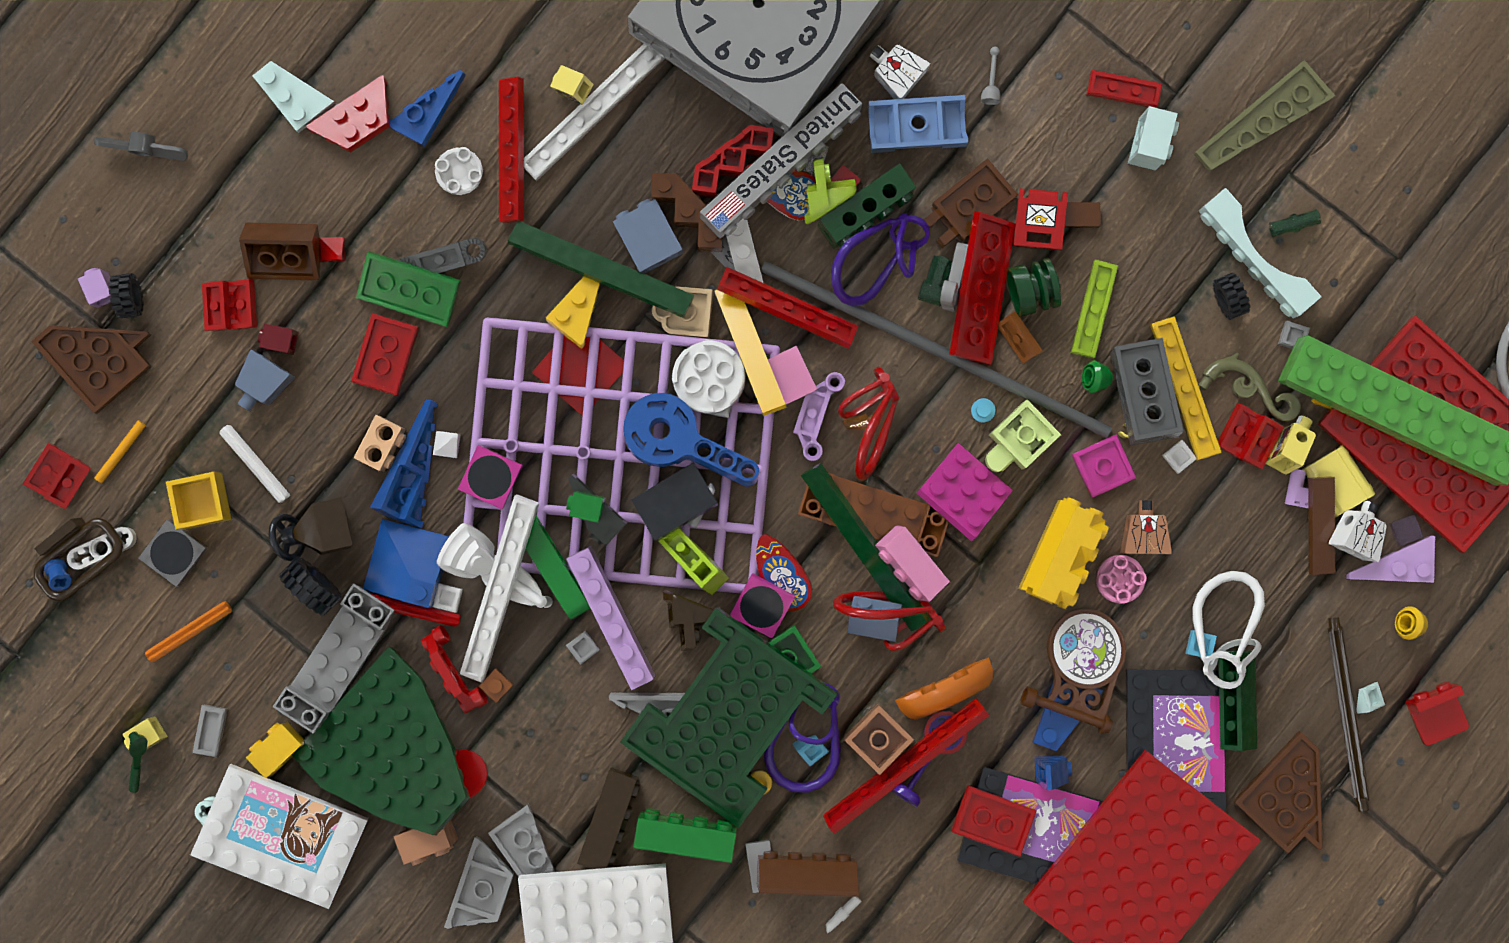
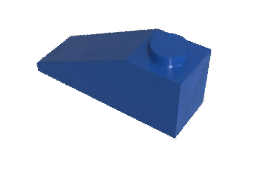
M1065 756L1034 757L1036 782L1043 788L1054 790L1069 783L1068 776H1072L1071 761H1067Z

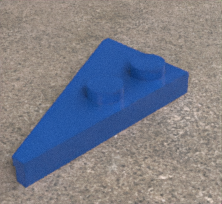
M459 70L445 78L446 82L436 89L431 88L418 97L413 104L404 107V111L392 120L390 119L389 128L425 147L466 74Z

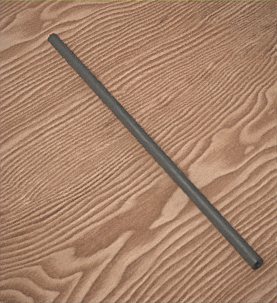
M767 261L762 266L760 272L1105 438L1111 432L1112 427L977 362L949 355L950 349L861 306L844 304L834 293Z

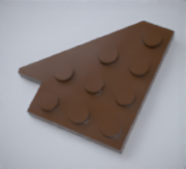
M48 326L31 341L95 414L102 411L152 367L136 349L151 336L147 331Z
M1300 731L1294 735L1233 800L1286 853H1289L1303 837L1318 850L1323 848L1319 748Z

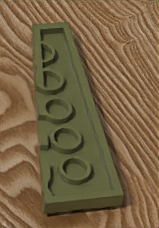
M1304 60L1199 148L1194 155L1210 172L1328 102L1335 95Z

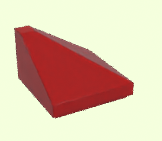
M344 237L320 238V262L345 261Z

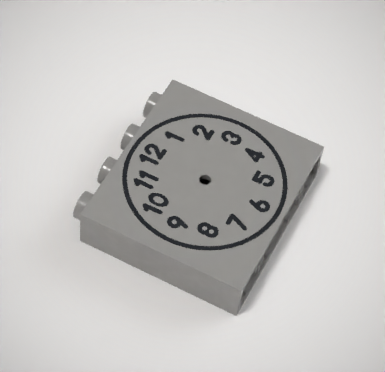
M640 0L628 16L630 35L763 126L774 128V133L782 138L803 119L879 12L884 0Z

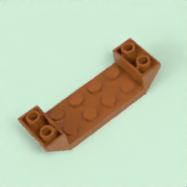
M829 473L875 539L881 540L895 526L906 527L928 555L939 556L949 521L932 506ZM807 485L798 515L837 527Z

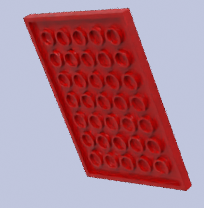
M1417 316L1409 319L1370 364L1383 372L1509 431V399ZM1331 408L1318 422V425L1340 445H1343L1355 459L1460 553H1464L1509 502V483L1508 485H1493L1334 408Z
M1144 750L1023 900V903L1074 943H1178L1261 840L1147 750Z

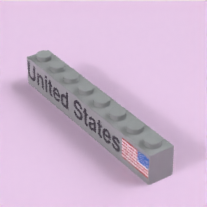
M841 83L700 211V219L719 239L724 235H731L738 226L736 224L741 219L747 220L755 212L754 208L760 202L764 204L773 196L772 191L778 186L780 188L785 186L791 179L790 175L795 170L800 172L808 164L807 160L813 154L817 156L825 149V143L831 138L835 140L843 132L842 128L848 122L853 124L860 117L862 103Z

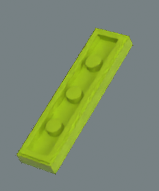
M1099 260L1093 261L1071 353L1092 359L1096 357L1118 265Z

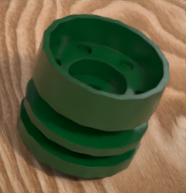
M1049 258L1042 259L1040 264L1037 261L1032 262L1031 274H1029L1024 264L1007 268L1008 289L1013 307L1019 317L1036 313L1037 301L1043 311L1049 310V304L1052 308L1061 306L1060 282Z

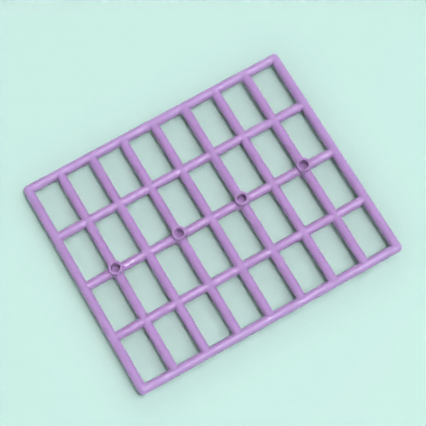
M485 318L482 326L469 463L477 445L485 448L506 450V457L513 461L516 460V452L518 451L543 453L537 517L545 528L546 514L569 516L570 513L566 506L547 505L552 454L578 457L577 477L585 484L589 458L615 460L610 507L627 522L645 524L639 513L619 512L624 461L643 463L633 456L631 452H625L624 420L629 411L630 401L636 402L650 395L649 393L631 392L636 341L662 344L657 393L666 394L672 345L690 347L706 340L718 341L732 348L740 357L734 341L588 327L586 337H590L586 386L559 385L564 335L549 323ZM492 328L518 330L514 380L487 378ZM528 331L554 333L549 384L523 381ZM600 338L626 340L621 391L595 388ZM762 344L765 354H770V358L780 354L779 346ZM486 387L513 390L507 440L481 438ZM522 391L548 393L544 444L520 442L517 440ZM558 394L584 397L579 447L553 445ZM594 398L620 400L616 451L592 449L589 447ZM738 399L732 405L730 417L727 419L725 448L734 451L738 412L762 414L759 404L742 403ZM692 410L696 419L697 431L700 433L701 413ZM774 413L764 416L754 525L727 522L731 480L722 476L718 521L700 520L697 528L688 523L681 527L688 536H690V528L717 531L714 562L722 570L726 532L753 534L748 580L752 573L757 576L759 573L756 561V548L763 532ZM664 423L654 425L653 436L655 438L663 439ZM724 458L719 464L722 467H730L733 462L729 458ZM684 460L677 465L673 464L670 466L686 467L693 463V461ZM695 463V465L697 466V468H699V469H707V468H705V467H703V466H701V465ZM650 466L648 489L658 484L660 467ZM746 468L741 472L755 474L754 471L749 468ZM513 488L503 509L466 493L463 523L473 526L475 507L501 510L498 551L513 502ZM575 517L572 520L569 556L579 552L582 519ZM646 525L644 526L640 574L613 572L617 535L606 545L604 572L608 581L703 590L693 579H685L686 571L678 562L676 578L649 575L653 538ZM533 560L532 564L521 563V566L528 573L541 574ZM725 582L717 591L741 594L746 584Z

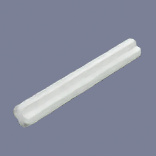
M226 425L219 433L277 502L282 503L286 501L290 496L287 490L232 426Z

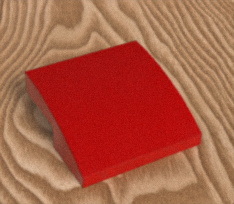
M245 279L230 282L215 281L202 283L205 331L257 328L254 280Z
M1237 403L1218 439V444L1223 451L1252 466L1263 469L1284 426L1267 416L1256 413L1243 404Z
M48 442L22 485L43 495V498L66 510L91 467Z

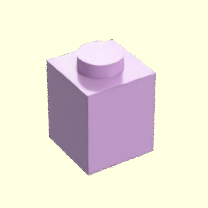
M89 269L84 272V276L78 278L89 305L96 308L110 303L111 298L109 290H111L109 287L111 277L108 272L102 269Z

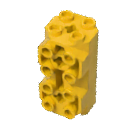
M1069 497L1057 501L1018 588L1045 602L1054 603L1062 609H1066L1069 605L1072 607L1075 605L1079 593L1076 592L1079 584H1084L1088 577L1089 571L1085 570V565L1087 562L1095 560L1099 551L1096 546L1100 539L1103 540L1109 529V526L1105 525L1106 520L1102 518L1103 512L1091 507L1090 509L1081 508V502Z

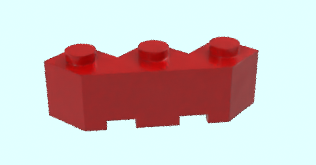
M749 125L735 138L730 139L714 151L715 153L707 159L698 163L695 166L692 191L697 196L716 198L720 175L739 177L744 172L747 155L761 157L772 147L774 128Z

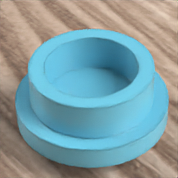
M978 399L971 407V414L976 421L985 423L994 417L995 406L988 399Z

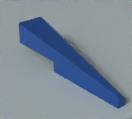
M425 400L370 506L371 509L388 518L417 528H422L424 522L421 521L422 507L426 505V499L423 497L425 483H428L432 454L430 438L431 432L435 429V424L432 421L434 408L437 407V403L433 400Z

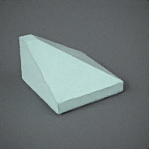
M1378 682L1359 689L1357 714L1368 713L1385 705Z

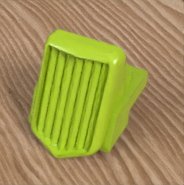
M823 158L814 159L816 183L807 184L809 211L804 216L806 224L821 218L854 196L857 190L855 179L831 182L829 164H824Z

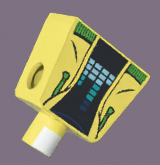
M1299 416L1296 423L1284 428L1265 464L1285 475L1302 467L1316 437V434L1309 430L1312 420L1305 416Z

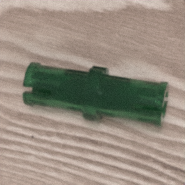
M1317 209L1303 214L1296 215L1294 213L1289 215L1288 218L1269 222V227H1271L1269 228L1272 237H1276L1292 231L1297 233L1303 228L1321 224L1320 213Z

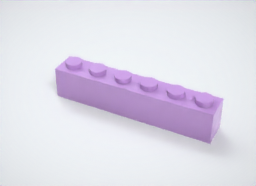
M592 546L569 556L567 561L631 690L652 681L655 673Z

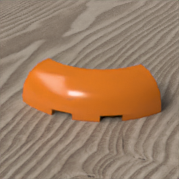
M988 657L971 663L950 674L947 678L904 694L895 700L896 704L904 715L914 720L951 707L979 693L990 685L993 680L991 661Z

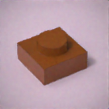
M496 668L479 687L497 703L514 684Z

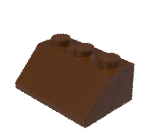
M245 223L239 242L247 279L319 280L320 236L318 224Z

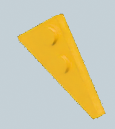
M585 276L546 317V321L581 349L585 345V337L591 323V315L595 308L600 286L599 282Z

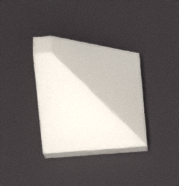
M436 431L433 455L457 458L461 435Z

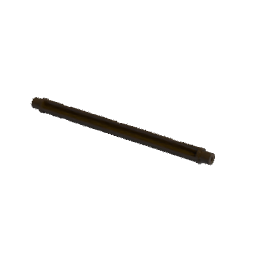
M1339 617L1328 618L1329 628L1327 629L1333 655L1354 802H1357L1358 811L1364 812L1369 811V795L1364 773L1343 627L1340 626Z

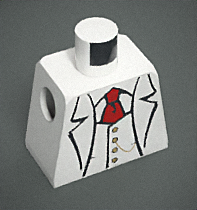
M878 45L870 55L879 64L874 73L875 78L893 99H904L928 71L930 66L928 61L900 45H896L890 53Z
M1364 501L1360 511H1345L1328 544L1361 560L1379 562L1386 524L1374 518L1378 505L1373 502Z

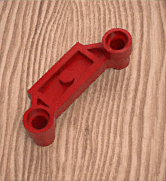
M442 625L432 629V633L422 638L421 643L425 650L430 653L431 667L437 674L440 673L443 678L445 690L459 700V706L464 713H468L476 707L481 708L487 704L488 698L485 692L479 686L471 691L467 688L443 649V645L451 640L447 630Z

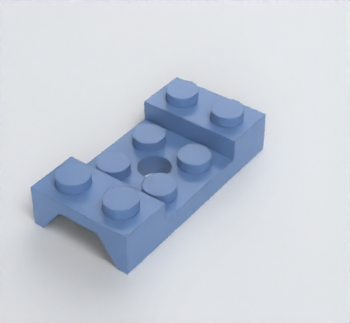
M965 95L869 101L868 103L871 153L894 152L895 149L940 146L942 148L966 147L968 144L965 127ZM915 117L922 118L925 126L921 129L914 128L911 123L912 119Z

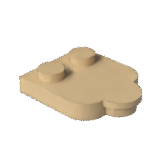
M676 287L694 295V299L684 318L656 306L652 307L654 318L662 323L663 329L668 334L709 338L714 294L712 289Z

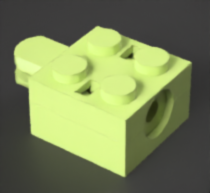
M1025 400L989 434L997 445L986 455V466L991 471L1001 472L1014 461L1021 469H1025L1061 434L1028 400Z

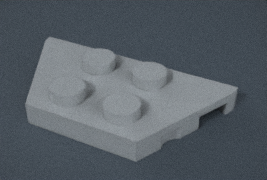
M476 836L473 840L444 928L449 929L462 925L470 926L483 922H498L514 872L480 837Z

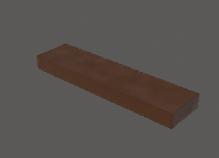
M1335 477L1308 478L1309 574L1335 573V547L1328 544L1335 531Z

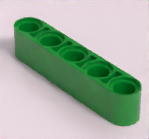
M536 515L526 545V551L567 616L573 620L591 608L576 577Z

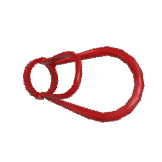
M879 366L873 369L877 381L851 394L838 408L839 416L848 419L858 415L883 398L869 421L858 450L855 475L861 481L871 476L880 460L895 409L900 399L890 381L889 374L885 373ZM881 386L883 391L858 408L844 413L845 408L852 401ZM891 400L893 403L886 417L884 425L881 429L879 437L876 441L873 452L866 464V458L873 436L883 417L889 401Z
M848 592L840 594L833 600L835 610L844 615L861 619L887 620L927 612L931 620L904 641L891 645L890 641L884 640L885 647L890 651L905 648L933 625L941 633L946 630L942 617L936 613L928 601L919 600L923 606L919 608L868 610L848 606L844 603L853 601L854 596L889 601L884 592ZM905 622L899 624L898 633L907 627Z

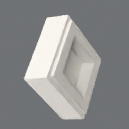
M1180 440L1162 455L1177 474L1196 460V456L1183 440Z
M439 583L433 607L457 613L463 589Z

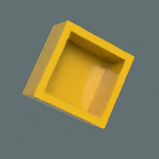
M209 472L166 482L175 530H186L232 520L222 473Z

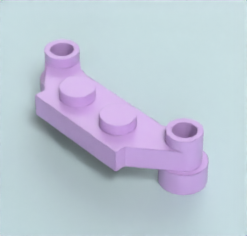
M830 373L825 381L816 386L817 390L805 395L793 433L798 435L803 447V455L809 461H816L822 455V447L816 439L831 394L839 392L844 387L845 379L840 373ZM836 379L839 382V386H831L830 381ZM809 448H815L817 454L810 456L808 454Z

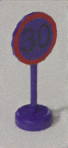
M940 711L933 714L927 720L924 727V737L955 713ZM967 733L940 754H952L959 751L965 744ZM930 761L915 773L907 787L899 784L892 792L907 803L918 807L921 799L912 789Z

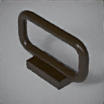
M82 518L70 519L34 548L39 556H44L34 567V579L47 597L55 601H64L121 556L123 541L107 520L93 518L85 523ZM94 528H101L112 541L113 550L75 580L67 589L61 592L52 590L44 576L45 564L52 559H57Z

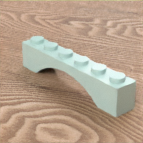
M1226 188L1199 210L1202 221L1207 226H1212L1215 229L1217 238L1223 244L1229 245L1233 250V256L1249 268L1248 273L1253 279L1259 280L1265 286L1264 291L1266 294L1279 302L1280 309L1286 316H1291L1292 318L1300 316L1321 298V295L1305 278L1295 277L1279 271L1258 254L1246 234L1242 219V206Z

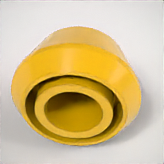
M1405 607L1396 616L1395 628L1400 637L1412 640L1427 631L1428 620L1417 608Z

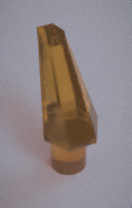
M864 414L842 422L847 429L866 430L873 415L867 417Z

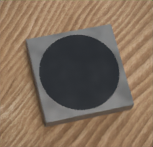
M167 519L138 559L173 585L179 587L208 547L185 530H175L174 522Z

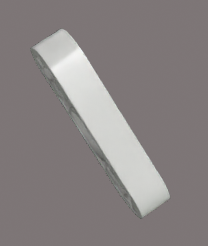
M128 527L115 529L120 537H122L121 533L129 535L126 543L123 542V551L135 545L137 536L133 529ZM104 534L72 549L67 555V562L73 569L89 568L97 564L113 550V543ZM101 541L105 542L108 546V551L104 555H99L96 551V546ZM78 554H91V556L82 559V563H76L75 559L78 558Z

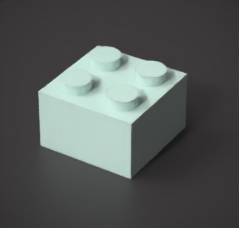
M1150 106L1145 110L1138 120L1128 164L1156 170L1162 164L1164 165L1166 159H1170L1173 151V145H1170L1171 138L1176 135L1179 127V122L1176 121L1178 113Z

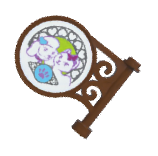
M1092 609L1075 610L1062 616L1054 624L1048 636L1047 655L1054 673V684L1048 698L1037 695L1038 691L1027 686L1022 693L1020 704L1028 708H1032L1035 704L1098 727V733L1100 734L1109 733L1113 721L1109 719L1106 713L1117 676L1125 661V640L1118 625L1106 614ZM1107 684L1100 707L1095 711L1090 710L1086 703L1089 706H1096L1100 702L1099 692L1094 689ZM1077 688H1079V689H1084V690H1082V691L1080 692V694H1079V691L1077 690ZM1065 689H1070L1072 699L1068 705L1055 702L1057 696L1061 700H1068L1070 694H1064L1063 692ZM1091 694L1094 700H1087L1085 703V697Z

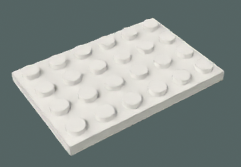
M666 863L519 875L518 883L525 943H673Z

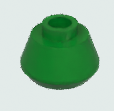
M1096 360L1089 362L1082 372V384L1089 393H1096L1107 389L1113 380V374L1109 367Z

